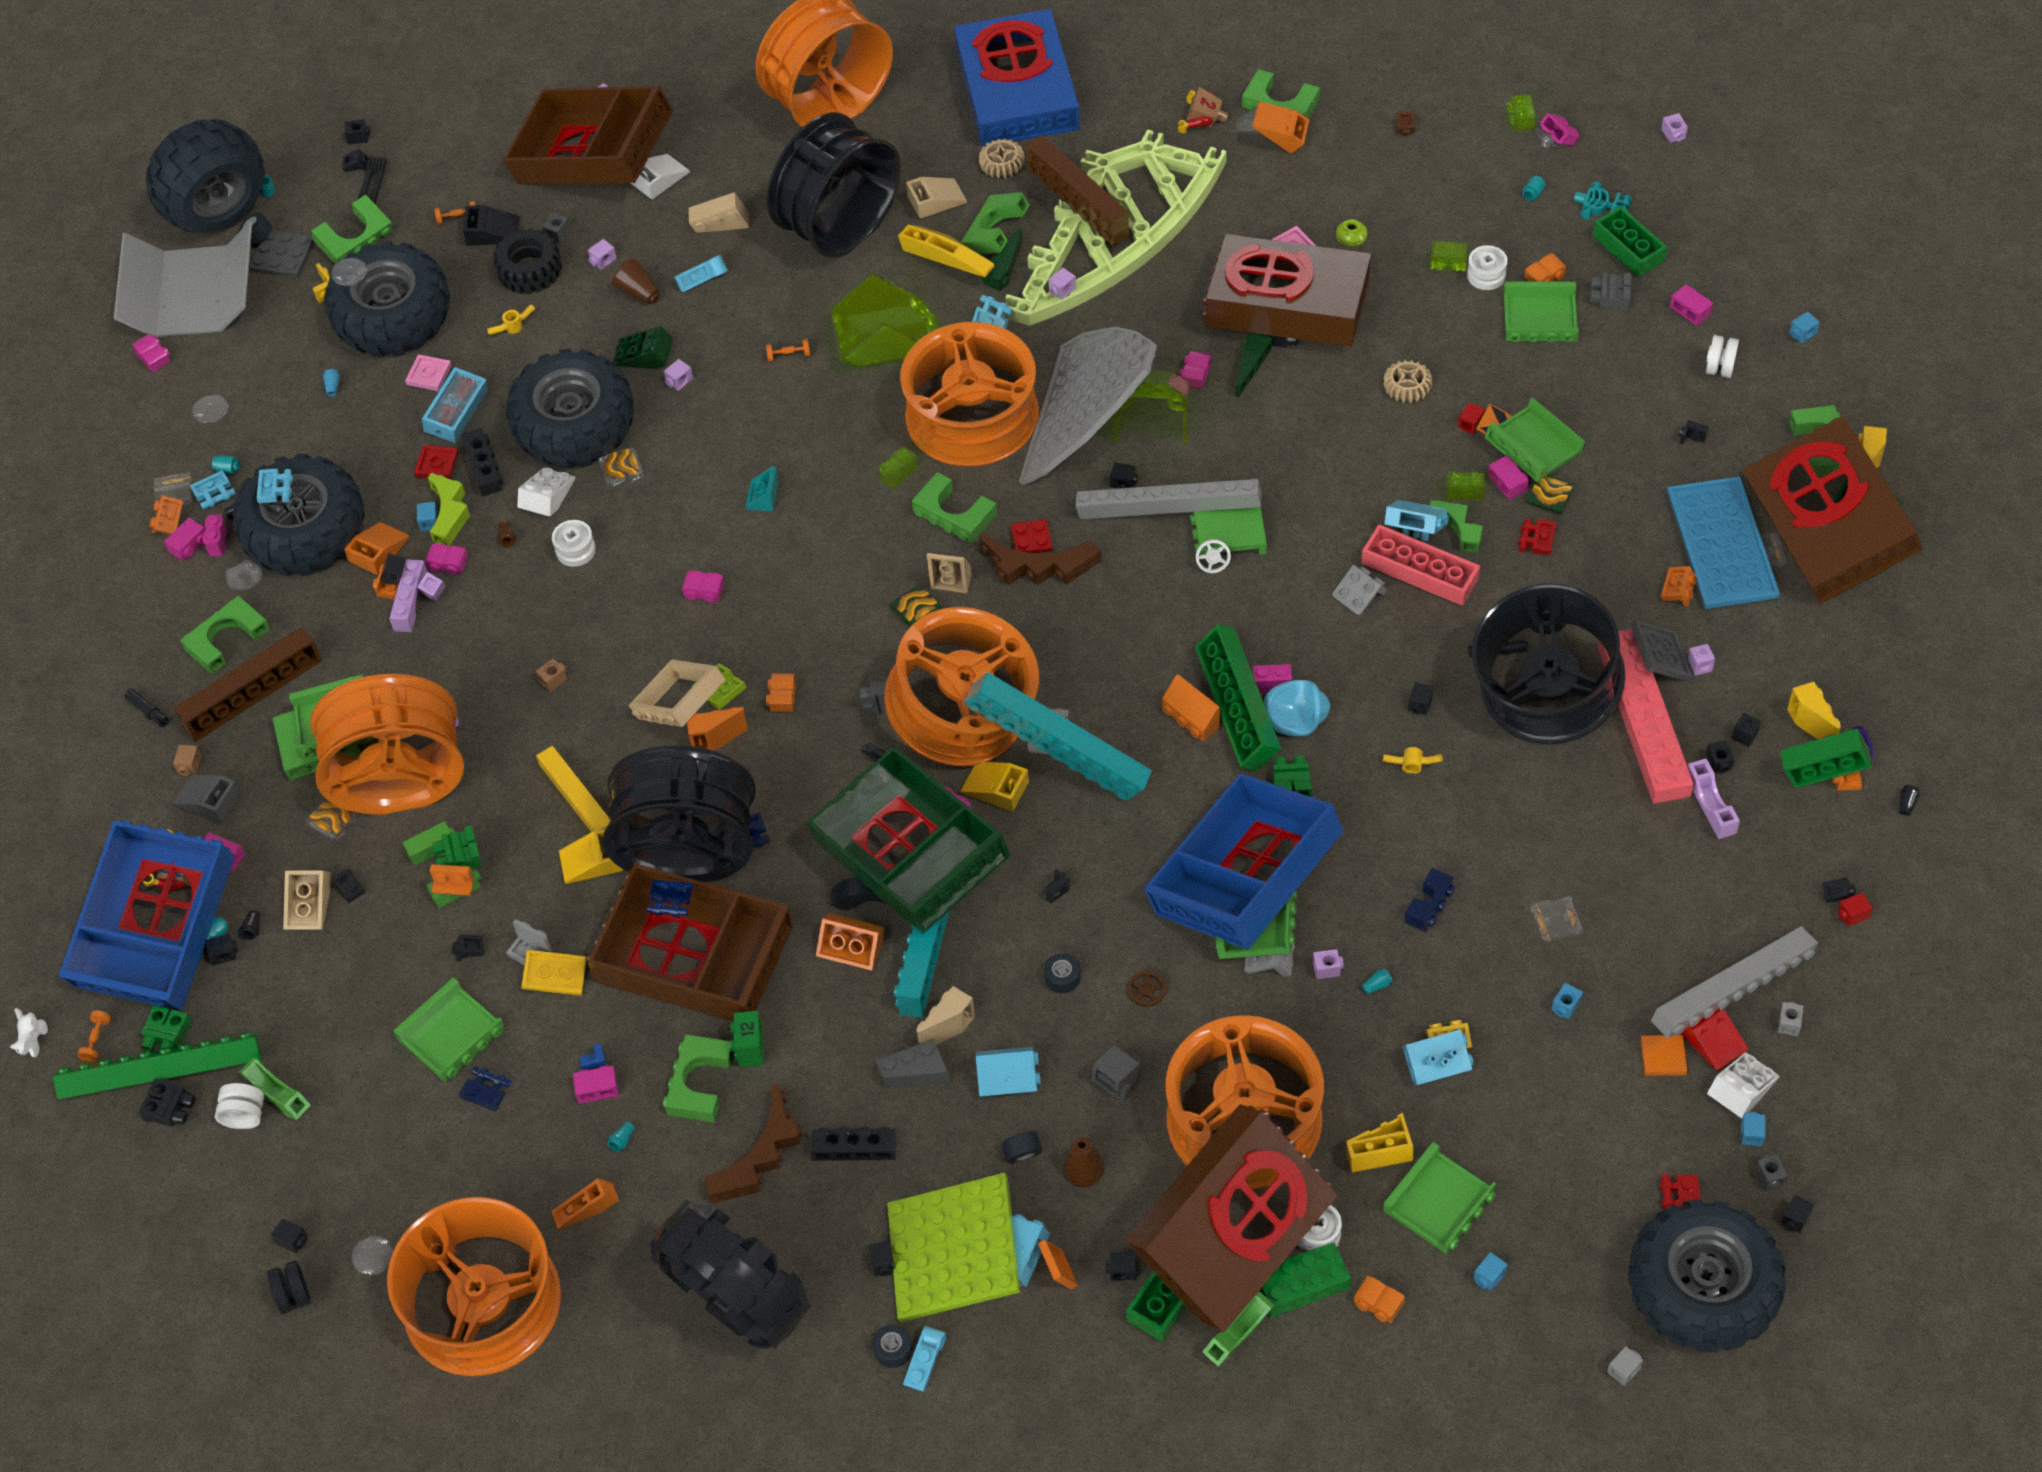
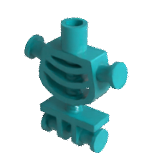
M1593 182L1587 194L1575 193L1574 202L1583 204L1580 216L1588 220L1590 214L1599 216L1607 208L1613 211L1622 206L1628 211L1632 198L1629 195H1623L1622 200H1620L1621 193H1617L1614 202H1609L1608 191L1602 189L1600 182Z

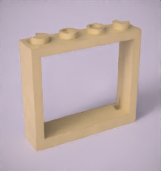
M671 659L628 706L633 711V716H636L639 720L683 727L720 687L725 678L716 666ZM679 678L698 681L673 709L654 706Z

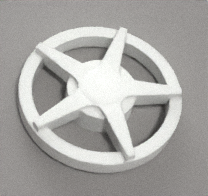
M1206 540L1196 551L1198 566L1208 573L1220 572L1230 562V550L1221 540ZM1210 543H1218L1222 546L1215 549L1210 546ZM1207 545L1208 551L1206 554L1199 555L1201 549ZM1224 548L1227 550L1226 561L1220 555ZM1199 559H1206L1209 563L1208 568H1205ZM1218 562L1224 563L1219 568L1211 569L1213 564Z

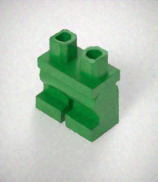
M1304 756L1294 757V764H1287L1285 757H1276L1275 765H1273L1274 785L1282 786L1291 791L1292 787L1297 792L1307 791L1303 795L1312 796L1309 763H1306Z
M472 825L464 827L465 831L452 832L448 835L447 833L442 834V840L432 843L435 856L446 853V856L436 858L437 865L470 867V869L482 866Z
M153 1005L145 1027L141 1031L144 1037L141 1044L142 1048L145 1051L153 1052L156 1044H160L159 1049L171 1047V1049L179 1048V1045H181L185 1038L187 1029H190L193 1024L192 1019L187 1013L175 1010L170 1011L167 1008Z

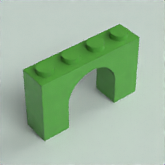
M1258 69L1242 95V107L1247 110L1256 111L1257 104L1261 101L1298 111L1306 118H1309L1320 99V87L1304 83L1294 99L1285 102L1275 101L1268 96L1273 87L1274 74Z
M1021 192L990 195L961 243L978 254L1001 253L1008 240L1000 228L991 229V227L1003 219L1023 217L1030 206L1024 194Z
M366 194L352 203L353 213L366 226V230L362 235L353 239L342 238L326 222L311 231L312 240L336 266L342 265L343 258L348 254H356L360 252L361 247L369 244L374 246L380 238L387 237L392 231V222Z
M1835 405L1791 410L1789 423L1793 435L1809 434L1816 428L1823 427L1833 419L1841 416L1836 411ZM1813 457L1809 459V463L1818 477L1826 476L1841 466L1836 461L1826 457Z
M937 472L912 500L913 512L918 517L928 519L933 525L937 524L943 527L946 532L956 534L961 540L973 543L997 515V504L981 495L974 505L964 513L950 514L943 511L940 506L953 491L952 479Z
M237 596L192 632L186 634L180 641L184 650L210 674H214L227 664L223 654L211 644L214 636L219 631L229 627H237L244 630L256 641L270 629L266 619L241 597Z
M444 821L402 843L415 866L435 856L432 843L442 840V834L447 833L448 835L455 831L452 826L448 828ZM471 868L474 877L472 891L481 887L478 881L481 877L477 869L473 870ZM433 882L427 884L430 895L438 909L464 896L432 893Z
M685 1034L684 1041H681L679 1044L680 1055L674 1062L673 1070L675 1072L674 1076L669 1079L668 1089L670 1090L668 1095L664 1097L663 1107H665L667 1115L715 1123L720 1106L718 1095L694 1092L686 1087L685 1081L689 1073L700 1066L710 1065L730 1069L734 1056L731 1041Z

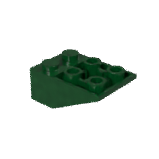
M662 326L619 338L613 364L619 367L646 369L666 366L673 338Z

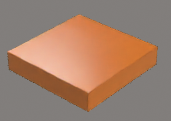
M1665 1035L1641 1036L1645 1076L1687 1074L1683 1035H1673L1668 1039Z
M1047 1240L1038 1243L1053 1279L1069 1289L1079 1286L1063 1250Z

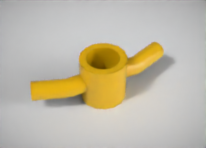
M529 305L521 314L516 310L506 311L502 315L503 324L487 328L488 334L492 335L504 330L511 334L518 333L522 329L521 321L526 319L535 310V307Z
M1409 747L1404 750L1403 757L1383 754L1382 761L1402 764L1403 771L1417 774L1421 771L1422 764L1442 762L1443 757L1441 754L1423 757L1421 749Z

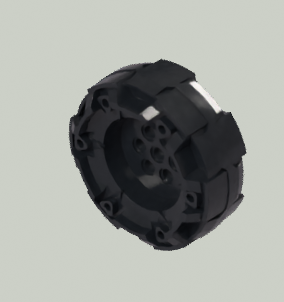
M685 1200L664 1221L655 1238L649 1244L652 1248L653 1262L659 1265L660 1270L685 1293L692 1289L704 1301H707L705 1310L737 1336H746L749 1339L748 1343L752 1347L757 1349H770L772 1347L776 1349L796 1329L803 1316L811 1307L807 1301L802 1281L794 1272L789 1275L782 1269L778 1271L776 1255L756 1237L744 1239L739 1234L733 1233L724 1225L730 1217L718 1208L697 1205Z

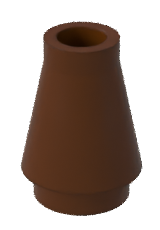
M502 521L499 523L498 542L503 547H510L514 544L516 536L510 527V523Z

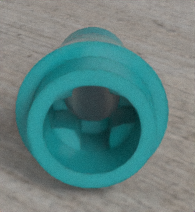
M1383 968L1381 970L1378 969L1361 986L1366 994L1369 995L1372 992L1390 986L1389 984L1393 980L1388 971Z
M625 1122L612 1133L607 1141L609 1148L615 1152L625 1150L635 1130L634 1125L630 1122Z

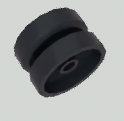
M296 1260L285 1264L286 1278L278 1267L267 1271L273 1299L282 1315L293 1311V1299L300 1308L311 1304L305 1278Z

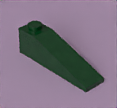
M1018 228L1008 240L1002 252L992 259L991 262L994 263L995 267L986 277H982L983 284L998 291H1001L1004 286L1006 287L1009 284L1023 241L1021 228Z
M1251 333L1250 336L1245 338L1236 381V397H1240L1272 350L1271 337Z

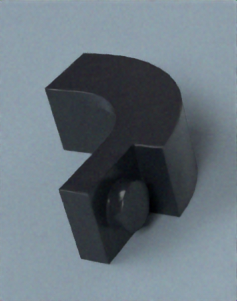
M857 877L843 880L831 888V906L846 911L856 904L865 901H877L887 904Z

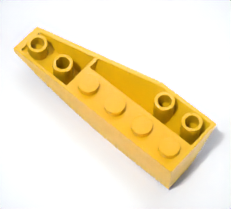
M908 224L898 235L903 251L982 277H986L995 267L994 263L950 235L926 227Z

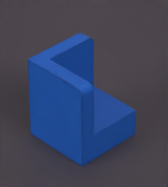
M601 1043L593 1045L595 1053L580 1057L582 1070H593L601 1066H607Z

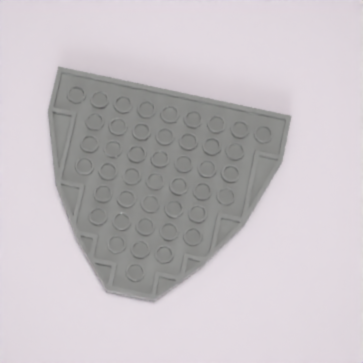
M1110 327L1084 332L1060 346L1019 483L1026 485L1042 476H1046L1085 444L1108 421L1150 373L1157 347L1154 342L1137 331Z

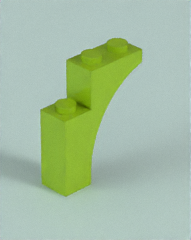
M431 473L428 481L431 489L441 499L439 516L429 532L434 543L450 546L470 517L467 505L461 502L466 494L463 484L459 481H453L442 475Z

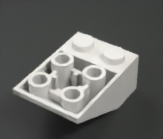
M668 154L650 157L636 183L631 184L653 200L690 173V170Z
M551 468L541 469L518 488L517 507L551 516L560 507L576 477L566 472L554 471Z
M1745 1052L1716 1076L1707 1094L1737 1116L1743 1118L1744 1113L1752 1110L1780 1076L1771 1068L1757 1061L1754 1056Z

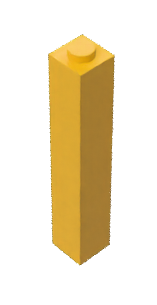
M551 746L537 754L540 767L591 832L605 829L610 822L609 817L556 749Z

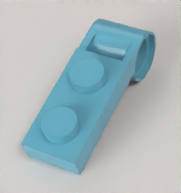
M718 255L674 276V279L682 293L728 270L721 255Z
M928 1326L923 1328L903 1383L904 1386L925 1392L938 1353L942 1350L945 1343L946 1332Z

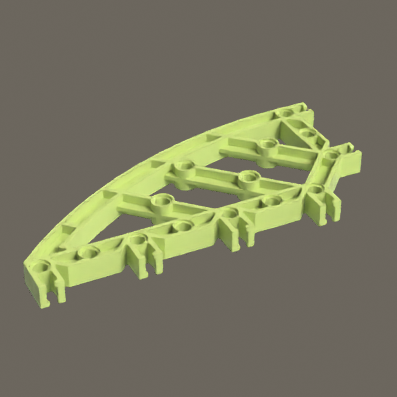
M1148 129L1141 142L1105 154L1086 150L1085 158H1082L1080 161L1081 170L1101 188L1104 189L1106 187L1110 196L1129 212V229L1133 234L1135 242L1112 258L1105 245L1104 238L1099 235L1098 231H1094L1088 222L1083 221L1078 213L1073 212L1068 204L1059 199V205H1056L1054 212L1055 220L1060 221V224L1049 242V249L1036 245L1033 246V254L1030 253L1028 255V268L1033 269L1034 272L1022 292L1023 299L1006 295L1005 304H1008V307L1012 308L1013 312L1011 315L1005 313L1004 318L1028 326L1094 298L1131 275L1160 252L1197 212L1226 164L1227 151L1222 150L1220 157L1215 159L1217 149L1210 147L1205 158L1202 159L1199 153L1166 144L1163 145L1162 133H1158V138L1155 142H1152L1154 132ZM1146 165L1156 182L1159 193L1165 197L1170 206V209L1151 228L1131 198L1130 190L1124 186L1118 175ZM1169 170L1193 176V179L1183 193L1175 182V176ZM1078 235H1080L1088 249L1089 256L1093 258L1098 268L1076 279V289L1061 300L1048 292V279L1060 270Z

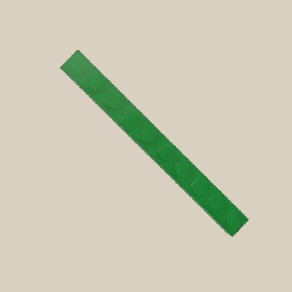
M251 1031L239 1034V1037L232 1038L231 1035L220 1037L218 1041L206 1039L200 1041L197 1045L185 1043L179 1045V1048L176 1049L165 1047L155 1053L144 1051L139 1053V1056L134 1057L123 1055L118 1057L119 1060L111 1061L110 1058L98 1061V1064L91 1065L90 1062L79 1064L77 1068L71 1069L70 1066L61 1067L53 1075L57 1098H69L152 1082L154 1078L162 1080L246 1064L252 1058L260 1061L263 1054L258 1033L252 1034Z

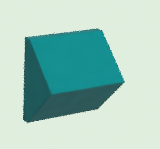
M775 466L770 467L751 480L745 509L773 511L779 485Z

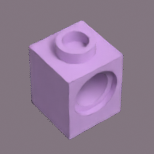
M1679 113L1663 118L1662 131L1670 143L1686 139L1688 127Z
M604 239L588 249L589 262L601 270L617 259L614 247Z
M1062 268L1048 279L1050 293L1061 300L1076 289V276L1065 268Z
M680 359L664 370L665 383L677 391L693 379L691 367Z
M427 572L417 588L422 594L437 601L446 585L442 580Z
M1705 644L1690 648L1687 662L1694 676L1712 672L1715 658L1709 645Z
M1337 949L1313 952V966L1316 979L1340 976L1344 963L1342 956L1339 957Z

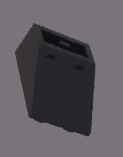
M484 205L466 206L463 225L466 244L480 245L502 242V239L505 236L508 237L510 233L519 232L520 216Z

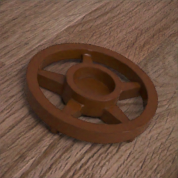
M1139 972L1128 983L1130 998L1140 1006L1156 1005L1165 996V982L1154 972ZM1147 976L1146 980L1140 984L1134 983L1137 978ZM1149 976L1159 980L1161 985H1154L1153 982L1149 981ZM1131 986L1139 989V995L1136 998L1132 994ZM1163 988L1159 998L1155 999L1153 996L1155 990ZM1142 997H1149L1152 1001L1143 1002L1140 999Z

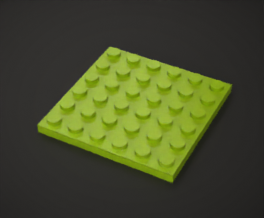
M1005 1173L887 1203L891 1250L895 1264L893 1273L897 1318L900 1322L1020 1293L1008 1176Z

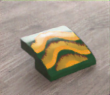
M1546 476L1538 482L1535 481L1527 503L1562 514L1575 484Z
M919 584L889 603L891 609L899 614L903 622L910 627L923 616L943 609L939 602Z

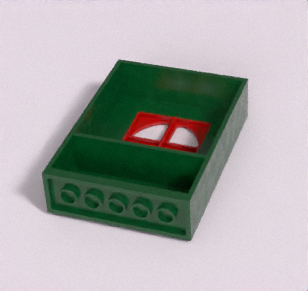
M895 746L886 751L881 758L871 764L865 772L856 777L850 785L841 790L834 799L829 801L807 821L819 846L922 934L930 929L1010 857L1004 838L999 831ZM895 812H906L916 816L900 832L895 831L883 821L884 816ZM921 823H925L929 829L930 836L919 846L914 847L905 838ZM877 825L889 834L892 839L877 853H872L868 846V835L870 829ZM896 845H902L910 852L897 865L881 861L882 857Z

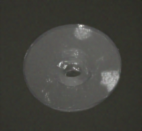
M1542 127L1535 128V133L1542 140L1541 144L1547 148H1550V146L1564 148L1565 144L1555 142L1551 133H1547Z
M346 258L334 265L331 275L337 284L349 286L360 282L365 277L367 269L363 261L357 258Z
M207 395L196 401L192 413L194 418L201 423H213L225 416L228 404L219 395Z

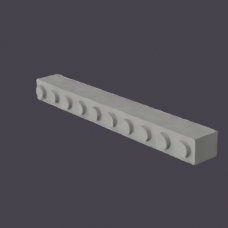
M1259 479L1079 491L1076 495V509L1080 519L1255 508L1261 507L1262 492Z
M1801 926L1656 1009L1651 1022L1667 1039L1673 1035L1678 1036L1685 1028L1695 1026L1702 1018L1705 1017L1707 1019L1716 1010H1723L1733 1000L1735 1002L1740 1000L1747 992L1752 993L1759 985L1768 984L1773 977H1780L1787 969L1797 967L1804 959H1811L1815 954L1814 950L1818 942Z

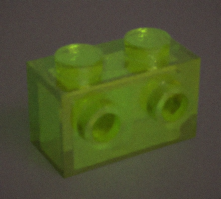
M1531 94L1510 95V102L1507 103V112L1511 113L1509 115V123L1513 125L1514 131L1534 130L1536 118Z
M1433 241L1431 269L1466 271L1468 243Z
M904 446L895 451L886 462L880 465V481L894 490L918 468L916 454Z
M1447 472L1446 500L1484 499V473Z

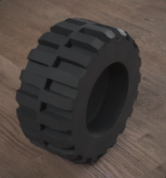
M529 228L528 230L520 229L519 232L510 233L508 237L505 236L502 242L498 243L493 254L497 275L502 285L508 287L511 291L516 290L517 293L521 294L523 292L531 294L532 291L540 292L542 288L550 287V283H554L557 280L562 269L561 257L556 241L548 233L538 229L537 231ZM528 257H537V258H539L537 261H535V262H533V263H531V264H527V265H519V264H516L517 262H519L520 260H522V259H524V258H528Z

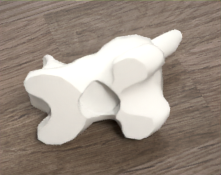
M15 1008L14 1012L18 1019V1040L10 1048L15 1049L20 1055H26L30 1052L32 1057H37L40 1049L37 1038L39 1035L47 1033V1024L42 1019L37 1020L33 1013L30 1012L27 1015H23L20 1009Z

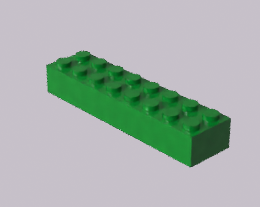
M1217 624L1194 647L1216 705L1220 707V715L1240 768L1258 771L1281 750V746L1235 628Z

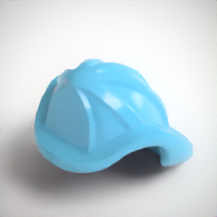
M1293 680L1281 683L1272 688L1263 700L1274 731L1287 736L1301 737L1310 735L1316 730L1318 724L1327 717L1330 710V702L1326 695L1319 691L1314 682L1308 680Z

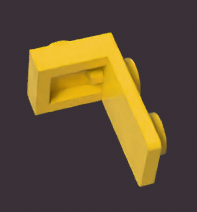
M318 263L316 267L324 283L314 287L313 291L317 301L321 303L324 301L330 274L326 267L322 268Z

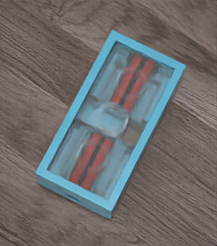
M454 367L422 418L423 431L456 443L488 392L487 379Z

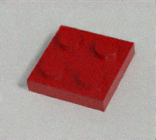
M423 445L414 471L415 477L428 478L433 473L451 479L459 454L458 448Z
M1047 519L1011 524L1016 551L1033 554L1053 551Z

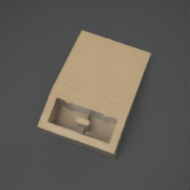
M920 177L906 182L907 196L919 219L967 203L954 178Z
M954 986L949 991H946L942 995L940 1003L932 1007L927 1019L921 1021L918 1025L917 1036L919 1044L931 1039L934 1040L935 1044H939L964 1032L975 1018L973 998Z

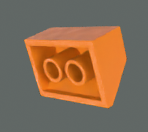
M1177 674L1162 698V710L1167 716H1172L1176 719L1181 727H1186L1193 737L1199 738L1204 742L1220 728V707Z
M829 913L822 918L816 956L872 971L883 945L886 927Z

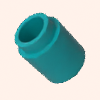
M1532 176L1529 179L1522 193L1526 200L1533 201L1538 198L1546 186L1543 178Z
M214 456L212 459V469L217 472L223 470L227 474H236L240 469V461L234 456Z
M214 917L207 939L222 936L228 931V923L222 917Z

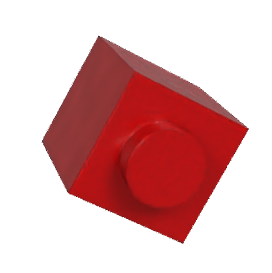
M1469 402L1459 416L1458 428L1474 435L1485 413V409Z
M1860 893L1842 900L1838 909V915L1849 927L1869 919L1873 908L1864 894Z

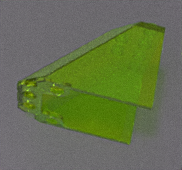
M873 272L830 308L840 360L843 364L853 368L904 359L917 341L928 333L940 328L938 318L934 313L928 311L927 304L923 299Z
M1151 370L1135 389L1134 393L1129 396L1127 402L1123 403L1114 413L1115 442H1119L1122 408H1127L1131 405L1132 397L1168 398V406L1171 409L1183 411V444L1187 445L1191 383L1173 371ZM1180 401L1182 404L1175 405L1173 404V402Z

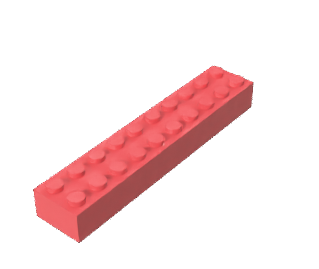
M1633 630L1618 631L1620 653L1625 667V687L1618 707L1651 800L1655 804L1691 797L1694 784L1654 674L1645 667L1638 643L1633 636ZM1598 641V650L1605 667L1610 658L1602 643Z

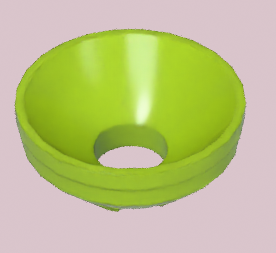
M1354 219L1346 220L1338 225L1336 238L1345 246H1358L1367 239V228L1360 221ZM1355 225L1357 228L1350 230L1347 226Z

